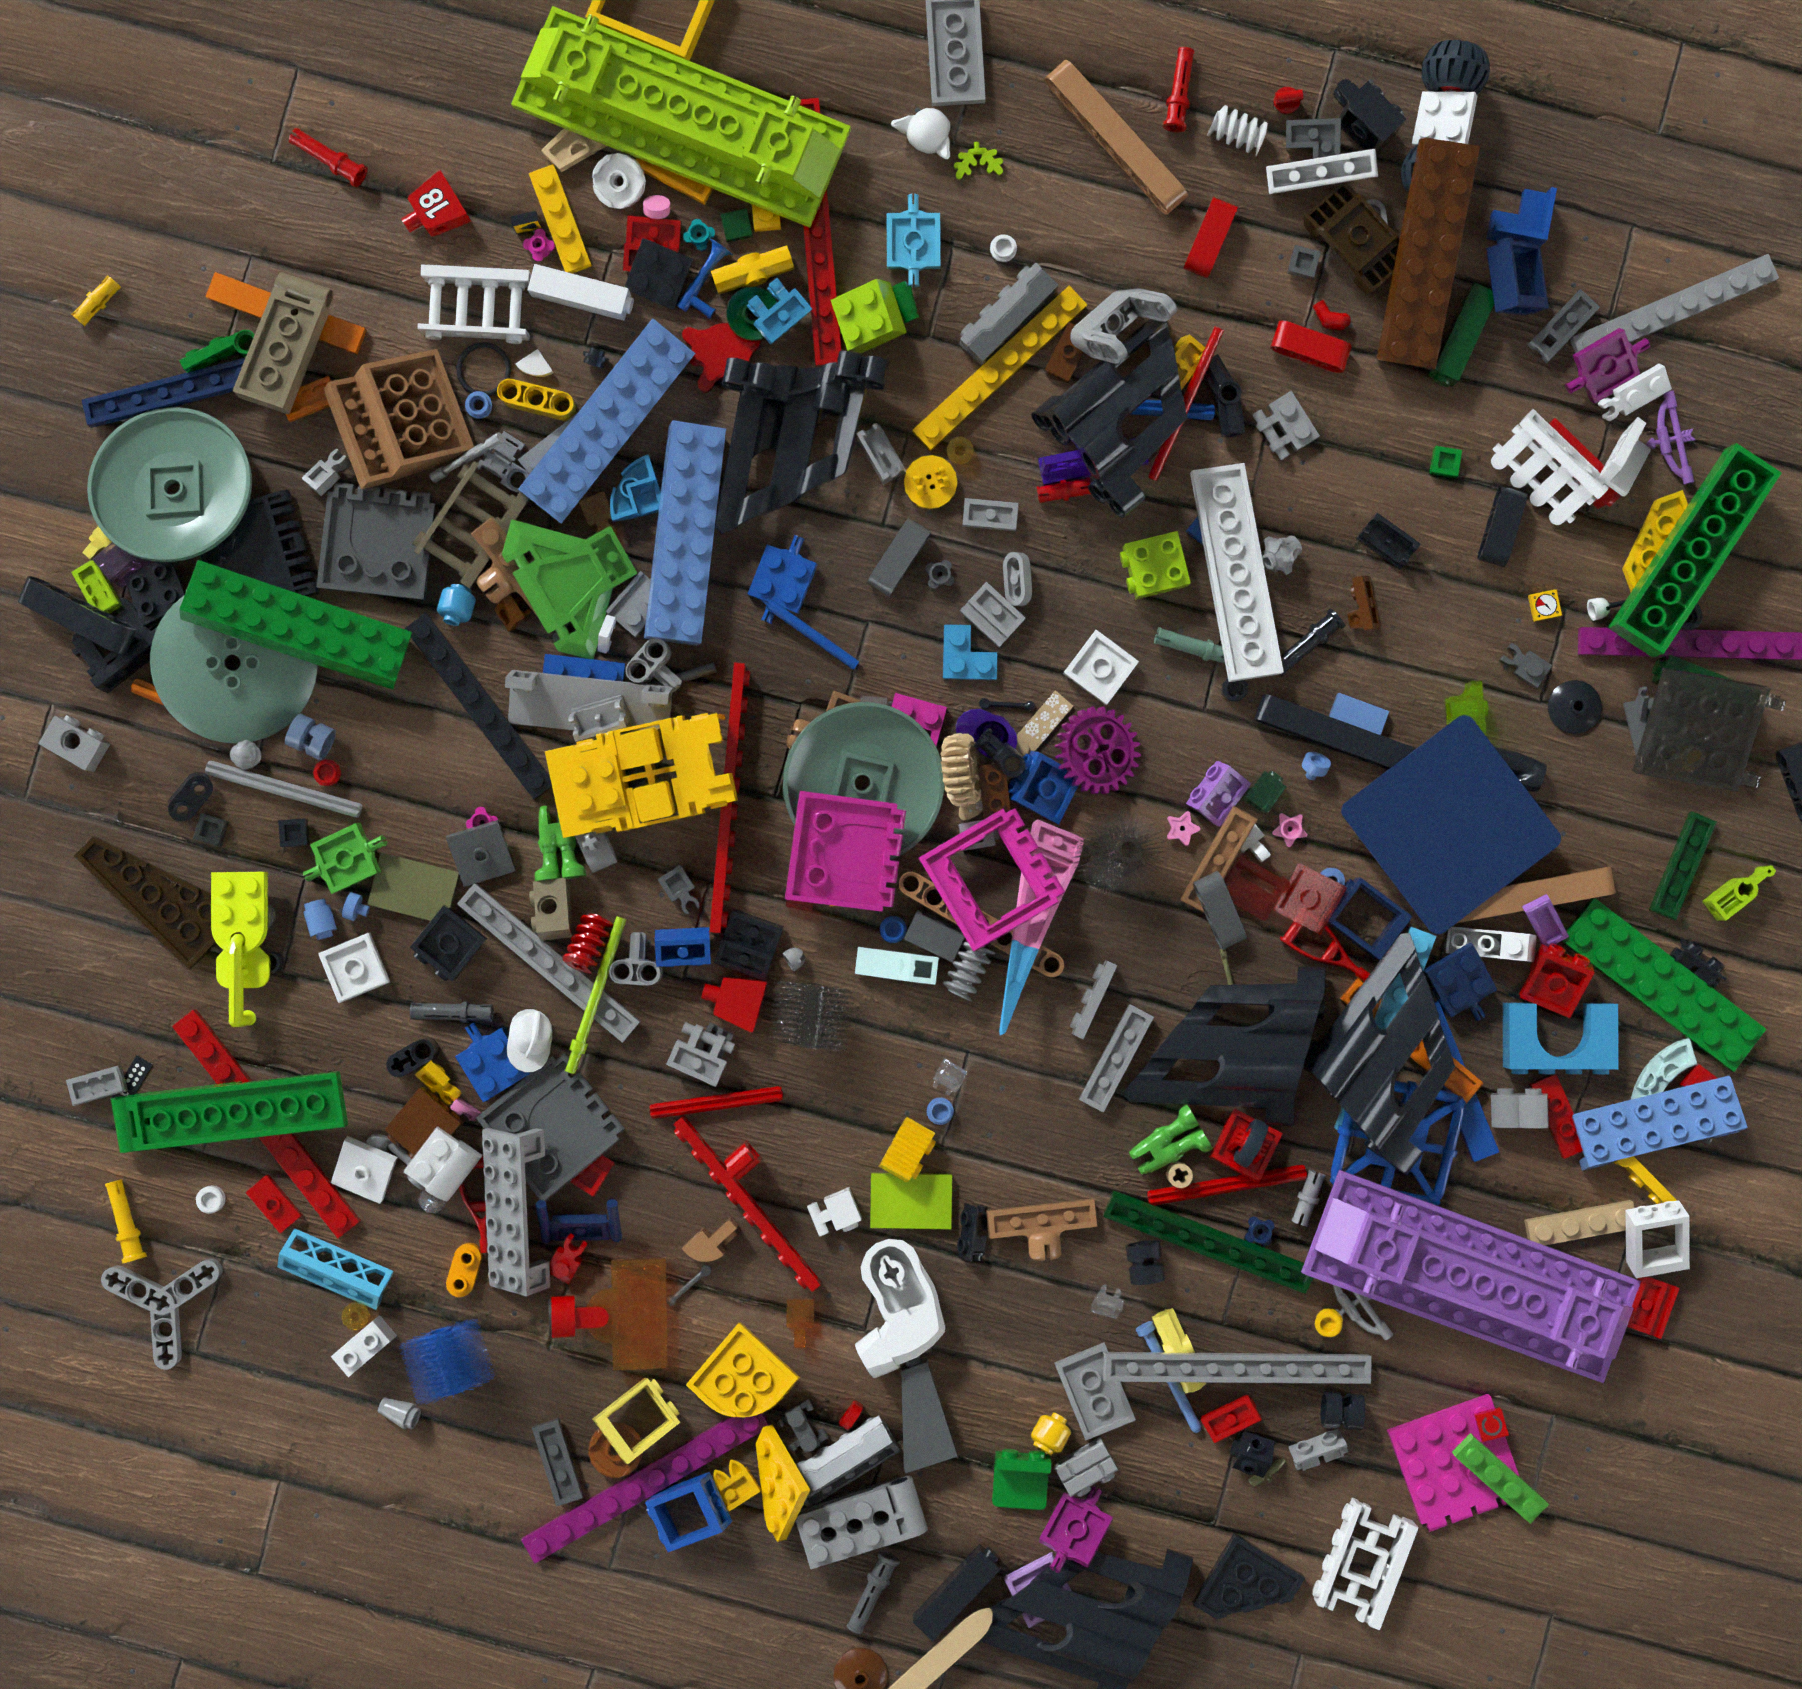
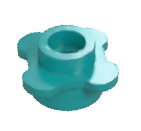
M694 219L688 228V232L684 233L683 238L686 243L694 244L697 250L704 251L707 249V243L710 238L715 236V230L713 227H708L700 219ZM697 233H701L702 236L697 237Z

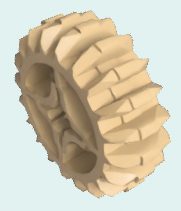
M957 733L947 736L941 746V772L943 774L945 791L950 802L955 806H971V804H977L981 798L978 765H981V759L979 758V751L974 747L976 742H974V738L969 734Z

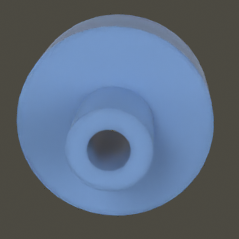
M1317 752L1306 753L1302 762V768L1307 772L1305 776L1309 780H1315L1317 776H1325L1331 766L1330 760Z
M353 892L348 895L343 907L342 918L354 921L358 914L367 917L370 906L362 904V895Z

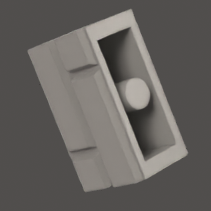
M1101 1437L1053 1463L1070 1497L1074 1495L1081 1497L1087 1494L1092 1489L1091 1485L1098 1481L1101 1484L1110 1481L1115 1477L1114 1472L1118 1471Z

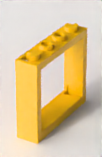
M592 0L585 17L587 20L589 14L596 16L599 19L597 24L690 61L715 0L699 1L680 47L601 15L600 13L606 0Z

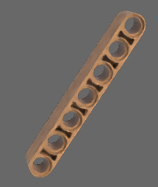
M1064 60L1045 77V82L1050 90L1162 213L1168 215L1188 197L1183 185L1070 61Z
M1604 867L1506 885L1457 923L1524 911L1522 906L1545 894L1548 895L1553 905L1615 894L1611 867Z
M907 872L901 876L899 880L901 892L957 924L943 899L938 905L928 903L926 899L927 893L933 889L937 890L933 882L915 872ZM908 876L917 878L919 882L918 888L913 892L906 891L903 887V881ZM981 910L989 925L999 921ZM997 939L990 943L1010 955L1012 940L1008 945L1004 946L1000 945ZM1041 945L1032 968L1045 976L1056 977L1062 973L1064 961L1058 954ZM1049 957H1054L1058 961V968L1054 972H1047L1044 968V962Z

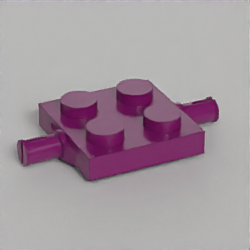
M1618 328L1575 353L1573 358L1578 368L1579 376L1565 384L1567 392L1572 394L1584 387L1590 402L1597 403L1611 395L1615 388L1640 375L1637 366V355L1651 347L1649 341L1643 338V340L1632 345L1628 341L1625 330Z
M1092 1486L1086 1500L1073 1496L1070 1497L1066 1492L1063 1493L1039 1538V1543L1053 1549L1056 1553L1050 1565V1569L1053 1571L1056 1568L1055 1572L1060 1573L1066 1559L1073 1560L1087 1568L1092 1562L1113 1521L1112 1516L1100 1511L1095 1505L1102 1494L1099 1488L1096 1491V1487Z

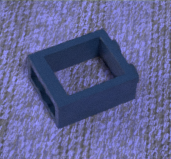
M1503 238L1497 241V245L1486 248L1495 312L1526 316L1549 308L1540 245L1528 243V240L1513 241V238Z
M1361 877L1354 880L1349 879L1341 890L1343 895L1337 902L1333 900L1324 913L1327 916L1323 921L1372 958L1381 960L1413 916ZM1358 889L1394 915L1372 946L1336 920Z

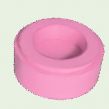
M652 195L645 198L643 201L644 214L652 219L667 217L670 214L669 199L660 195Z

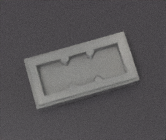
M121 1065L66 1080L73 1106L128 1091Z

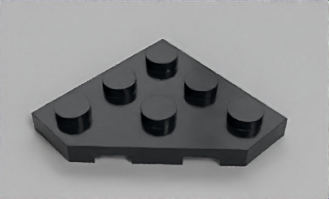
M1233 1533L1192 1603L1195 1607L1217 1620L1225 1618L1230 1614L1246 1613L1279 1602L1280 1604L1291 1602L1305 1577L1248 1540Z

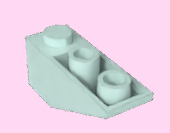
M858 947L855 974L935 985L939 957Z

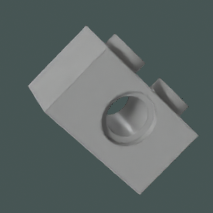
M66 715L64 718L54 716L38 744L85 771L95 772L110 746L108 742L102 740L104 735L92 728H89L88 731L79 726L81 722L69 715ZM75 735H78L80 744L74 749L72 739Z

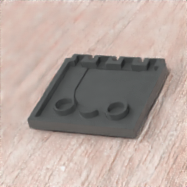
M336 482L333 492L328 491L316 587L326 590L426 601L431 553L423 548L419 555L413 552L416 546L412 543L419 532L423 531L426 533L435 520L437 505L432 503V493L412 491L411 501H409L408 490L386 488L384 498H382L381 487H370L361 490L359 485L357 495H355L354 484ZM433 534L429 538L431 541H433Z
M565 1053L557 1059L551 1056L541 1069L530 1073L476 1117L484 1129L490 1128L512 1134H519L535 1128L544 1130L545 1156L525 1163L526 1183L537 1197L544 1201H547L620 1141L618 1135L625 1129L614 1114H611L605 1120L603 1119V1116L610 1109L597 1093L593 1094L590 1098L586 1097L593 1088L580 1072L571 1078L569 1076L571 1073L565 1071L569 1060Z

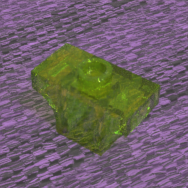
M1482 681L1468 682L1465 684L1464 691L1460 696H1451L1445 699L1447 725L1457 717L1467 715L1476 722L1486 735L1485 716H1488V703L1483 698Z

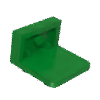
M1015 1449L995 1451L993 1505L1007 1508L1045 1509L1048 1473H1051L1050 1455L1042 1451L1020 1453Z

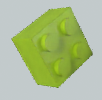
M874 279L831 299L847 351L863 353L907 333L891 283L888 281Z

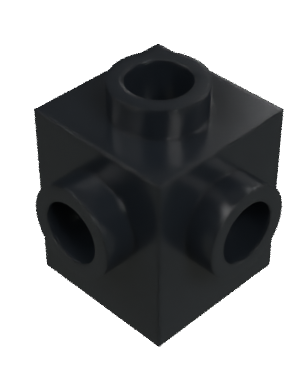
M1243 1431L1238 1441L1234 1440L1231 1446L1232 1468L1248 1475L1264 1478L1272 1465L1275 1441L1255 1433Z

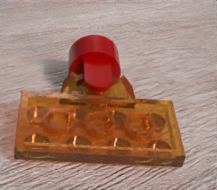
M665 1257L611 1260V1287L601 1289L592 1295L586 1307H575V1296H552L551 1299H548L549 1335H552V1338L575 1337V1329L587 1328L595 1339L604 1343H612L613 1371L667 1368Z

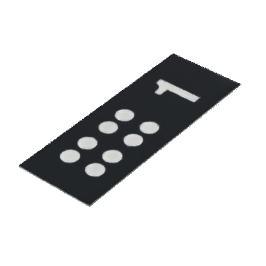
M136 1055L124 1075L128 1091L112 1095L111 1099L136 1094L153 1064Z

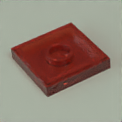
M1298 863L1273 910L1321 935L1347 887Z

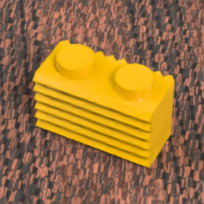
M906 1117L879 1167L904 1182H908L911 1177L916 1179L923 1167L919 1163L924 1154L929 1155L936 1143L932 1139L935 1132Z

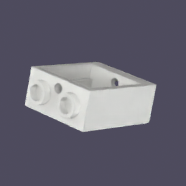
M1679 1200L1625 1210L1626 1262L1636 1278L1690 1269L1689 1215ZM1675 1224V1245L1642 1251V1230Z

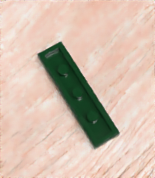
M1693 811L1689 812L1649 911L1673 921L1677 920L1717 821Z

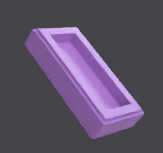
M1547 894L1522 906L1541 944L1549 947L1550 943L1556 944L1569 937Z

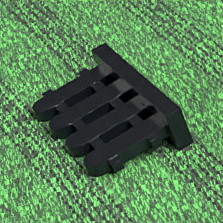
M120 598L123 606L116 609L118 614L115 617L136 628L127 655L110 652L107 656H104L93 641L77 633L72 637V643L75 646L72 652L77 657L82 655L90 666V669L87 671L92 677L90 681L95 688L107 694L150 661L152 641L156 629L163 618L161 617L146 626H142L134 603L125 598Z

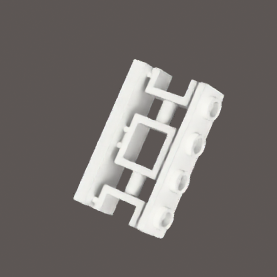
M1352 1498L1350 1504L1347 1503L1342 1511L1343 1522L1340 1530L1336 1529L1333 1535L1332 1545L1334 1546L1331 1554H1327L1323 1561L1322 1570L1324 1572L1321 1580H1317L1314 1585L1313 1596L1318 1606L1322 1608L1325 1606L1332 1611L1337 1598L1359 1606L1355 1615L1357 1620L1366 1622L1370 1627L1380 1630L1418 1531V1526L1413 1520L1405 1517L1400 1518L1393 1514L1389 1527L1370 1520L1368 1517L1372 1508L1368 1504L1361 1503L1357 1499ZM1357 1521L1360 1525L1370 1528L1365 1541L1351 1536ZM1380 1533L1394 1538L1389 1552L1385 1548L1376 1545ZM1357 1547L1378 1555L1370 1578L1349 1570ZM1337 1572L1340 1576L1350 1579L1346 1592L1332 1587ZM1361 1584L1375 1589L1370 1604L1366 1599L1357 1596Z

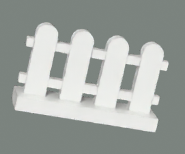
M1534 409L1523 418L1519 425L1517 424L1512 429L1515 435L1503 447L1498 443L1492 449L1495 452L1491 459L1492 466L1496 469H1503L1509 465L1515 471L1510 478L1511 484L1516 488H1521L1528 483L1534 489L1530 495V502L1534 506H1542L1548 502L1554 508L1549 515V519L1555 525H1561L1565 521L1569 523L1574 521L1576 516L1573 513L1585 502L1591 505L1596 498L1599 499L1609 488V486L1598 479L1600 472ZM1528 446L1534 454L1521 465L1515 457ZM1548 465L1554 472L1543 483H1540L1534 476ZM1567 483L1573 491L1560 502L1554 494Z

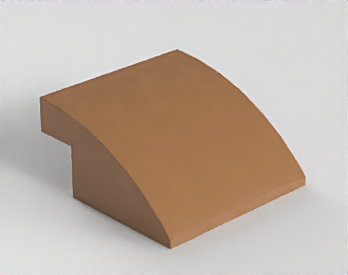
M438 349L363 364L354 377L330 381L324 388L326 398L361 490L431 469L460 457L474 447Z

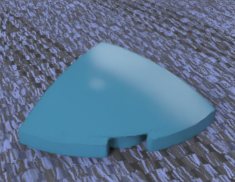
M648 454L629 464L621 473L623 478L617 489L613 487L610 499V513L613 522L659 512L661 490Z

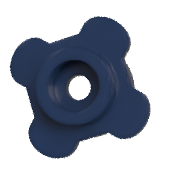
M1256 1216L1249 1218V1230L1245 1234L1246 1241L1261 1243L1263 1246L1270 1245L1272 1230L1275 1227L1273 1221L1269 1219L1266 1221L1259 1220ZM1258 1229H1262L1261 1234L1257 1233Z

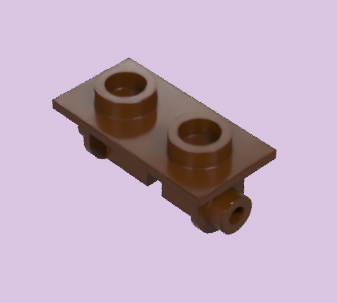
M996 764L978 765L984 819L1001 809H1004L1007 813L1010 811L1007 775Z

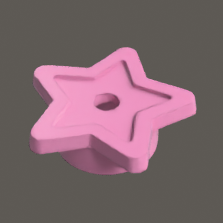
M1186 811L1180 818L1172 816L1167 818L1171 826L1167 835L1168 840L1179 839L1185 846H1188L1191 835L1200 831V827L1191 822L1189 811ZM1181 826L1185 827L1184 831L1180 830Z
M1280 813V825L1272 834L1283 837L1287 847H1291L1296 838L1307 837V833L1301 825L1303 816L1299 814L1290 818ZM1289 826L1292 827L1291 832L1288 831Z

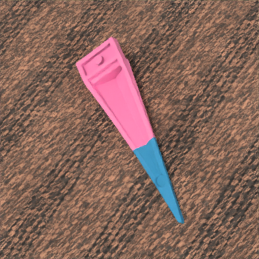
M1037 819L1033 822L1030 833L1039 848L1032 852L1031 856L1033 857L1042 852L1053 870L1044 878L1048 880L1056 876L1066 891L1079 864L1085 838ZM1022 872L1017 907L1037 899ZM1064 894L1057 897L1058 904L1013 929L999 1030L1000 1035L1006 1033L1028 974Z

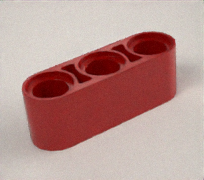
M1216 197L1212 198L1183 269L1208 279L1237 211V206Z
M1279 321L1270 349L1276 353L1331 372L1343 373L1352 345L1341 339L1288 321Z

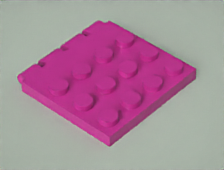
M800 791L785 899L874 911H883V906L893 907L895 888L886 887V883H896L899 861L890 860V855L900 856L903 834L894 833V828L904 829L906 810L897 809L896 803Z
M1489 1394L1387 1429L1419 1522L1421 1524L1426 1523L1429 1532L1447 1526L1445 1516L1449 1515L1452 1524L1473 1517L1470 1507L1474 1506L1476 1513L1481 1514L1498 1508L1496 1501L1498 1497L1503 1506L1507 1504L1452 1453L1470 1433L1482 1442L1474 1413L1495 1408ZM1506 1437L1482 1442L1519 1476Z

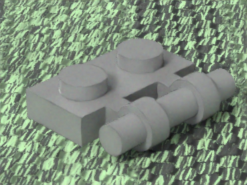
M1292 391L1267 406L1272 414L1270 417L1267 418L1262 409L1253 414L1254 419L1258 423L1256 427L1259 432L1264 433L1270 442L1269 448L1273 453L1276 452L1280 460L1290 455L1285 448L1287 444L1290 443L1296 452L1320 436ZM1277 423L1285 436L1279 438L1272 425Z
M685 1022L681 1032L689 1035L690 1039L688 1043L679 1039L676 1041L666 1065L716 1087L727 1064V1061L719 1058L718 1055L721 1050L731 1054L735 1044L727 1041L723 1035L718 1034L716 1036L705 1031L703 1026L698 1024L694 1026ZM698 1040L712 1045L711 1052L708 1053L697 1048Z

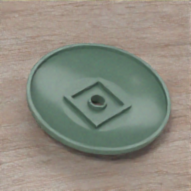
M188 408L155 409L126 421L103 442L93 459L89 471L88 501L98 527L121 550L149 561H182L194 558L213 549L224 541L237 527L250 500L252 473L248 456L242 444L234 433L216 418ZM180 484V490L176 494H167L170 485Z
M184 596L174 603L156 629L150 652V667L153 683L159 698L168 712L179 723L192 732L214 741L238 743L249 740L253 742L279 732L302 712L312 695L316 683L318 665L181 620L179 609ZM232 654L238 656L241 661L240 667L235 671L228 669L225 664L226 658Z
M856 702L840 705L812 720L793 743L787 756L783 773L785 805L790 819L795 826L800 791L896 803L897 809L906 810L904 829L894 828V833L903 834L900 853L902 855L923 839L939 813L944 793L941 758L928 733L918 722L904 712L873 702ZM860 775H865L869 780V785L865 790H858L855 787V779ZM890 855V860L898 856Z

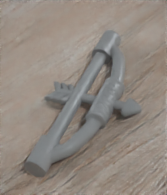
M498 432L485 440L484 444H478L462 454L456 461L430 473V479L436 483L462 464H468L487 452V449H493L504 442L503 435Z
M1333 1285L1337 1301L1342 1306L1341 1310L1336 1309V1311L1340 1313L1342 1318L1343 1314L1347 1313L1349 1318L1364 1330L1372 1334L1381 1335L1384 1340H1388L1393 1336L1387 1324L1380 1320L1367 1302L1371 1298L1353 1292L1357 1299L1351 1302L1348 1296L1342 1292L1341 1287ZM1361 1303L1376 1324L1375 1327L1365 1322L1354 1306Z

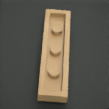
M1631 1200L1525 1219L1527 1237L1534 1242L1550 1245L1625 1231V1210L1633 1209L1634 1203Z

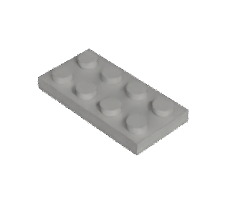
M925 0L932 106L985 103L979 0Z

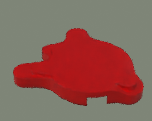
M728 323L717 324L705 330L687 327L682 332L684 341L695 352V355L690 360V364L694 367L702 366L704 368L697 383L699 390L703 393L710 392L714 385L723 379L727 358H739L749 362L753 353L760 348V340L751 341L739 337L732 331Z

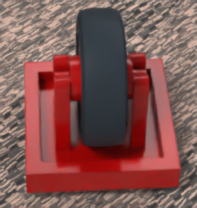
M1234 1108L1209 1157L1256 1182H1260L1283 1133Z

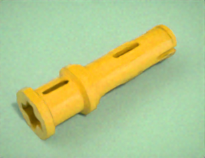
M123 1179L106 1183L105 1187L108 1191L119 1232L115 1238L117 1242H120L124 1256L122 1264L147 1257L146 1252L142 1250L139 1239L141 1232L138 1228L135 1229Z

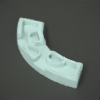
M1690 1038L1679 1040L1667 1046L1649 1061L1637 1079L1631 1100L1663 1092L1668 1083L1672 1082L1678 1074L1689 1067L1697 1065Z

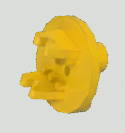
M934 455L920 457L913 461L906 470L904 478L905 492L909 499L919 508H940L949 503L955 495L957 487L956 472L952 465L942 457ZM930 475L931 479H927L926 476ZM934 485L935 489H930V486Z

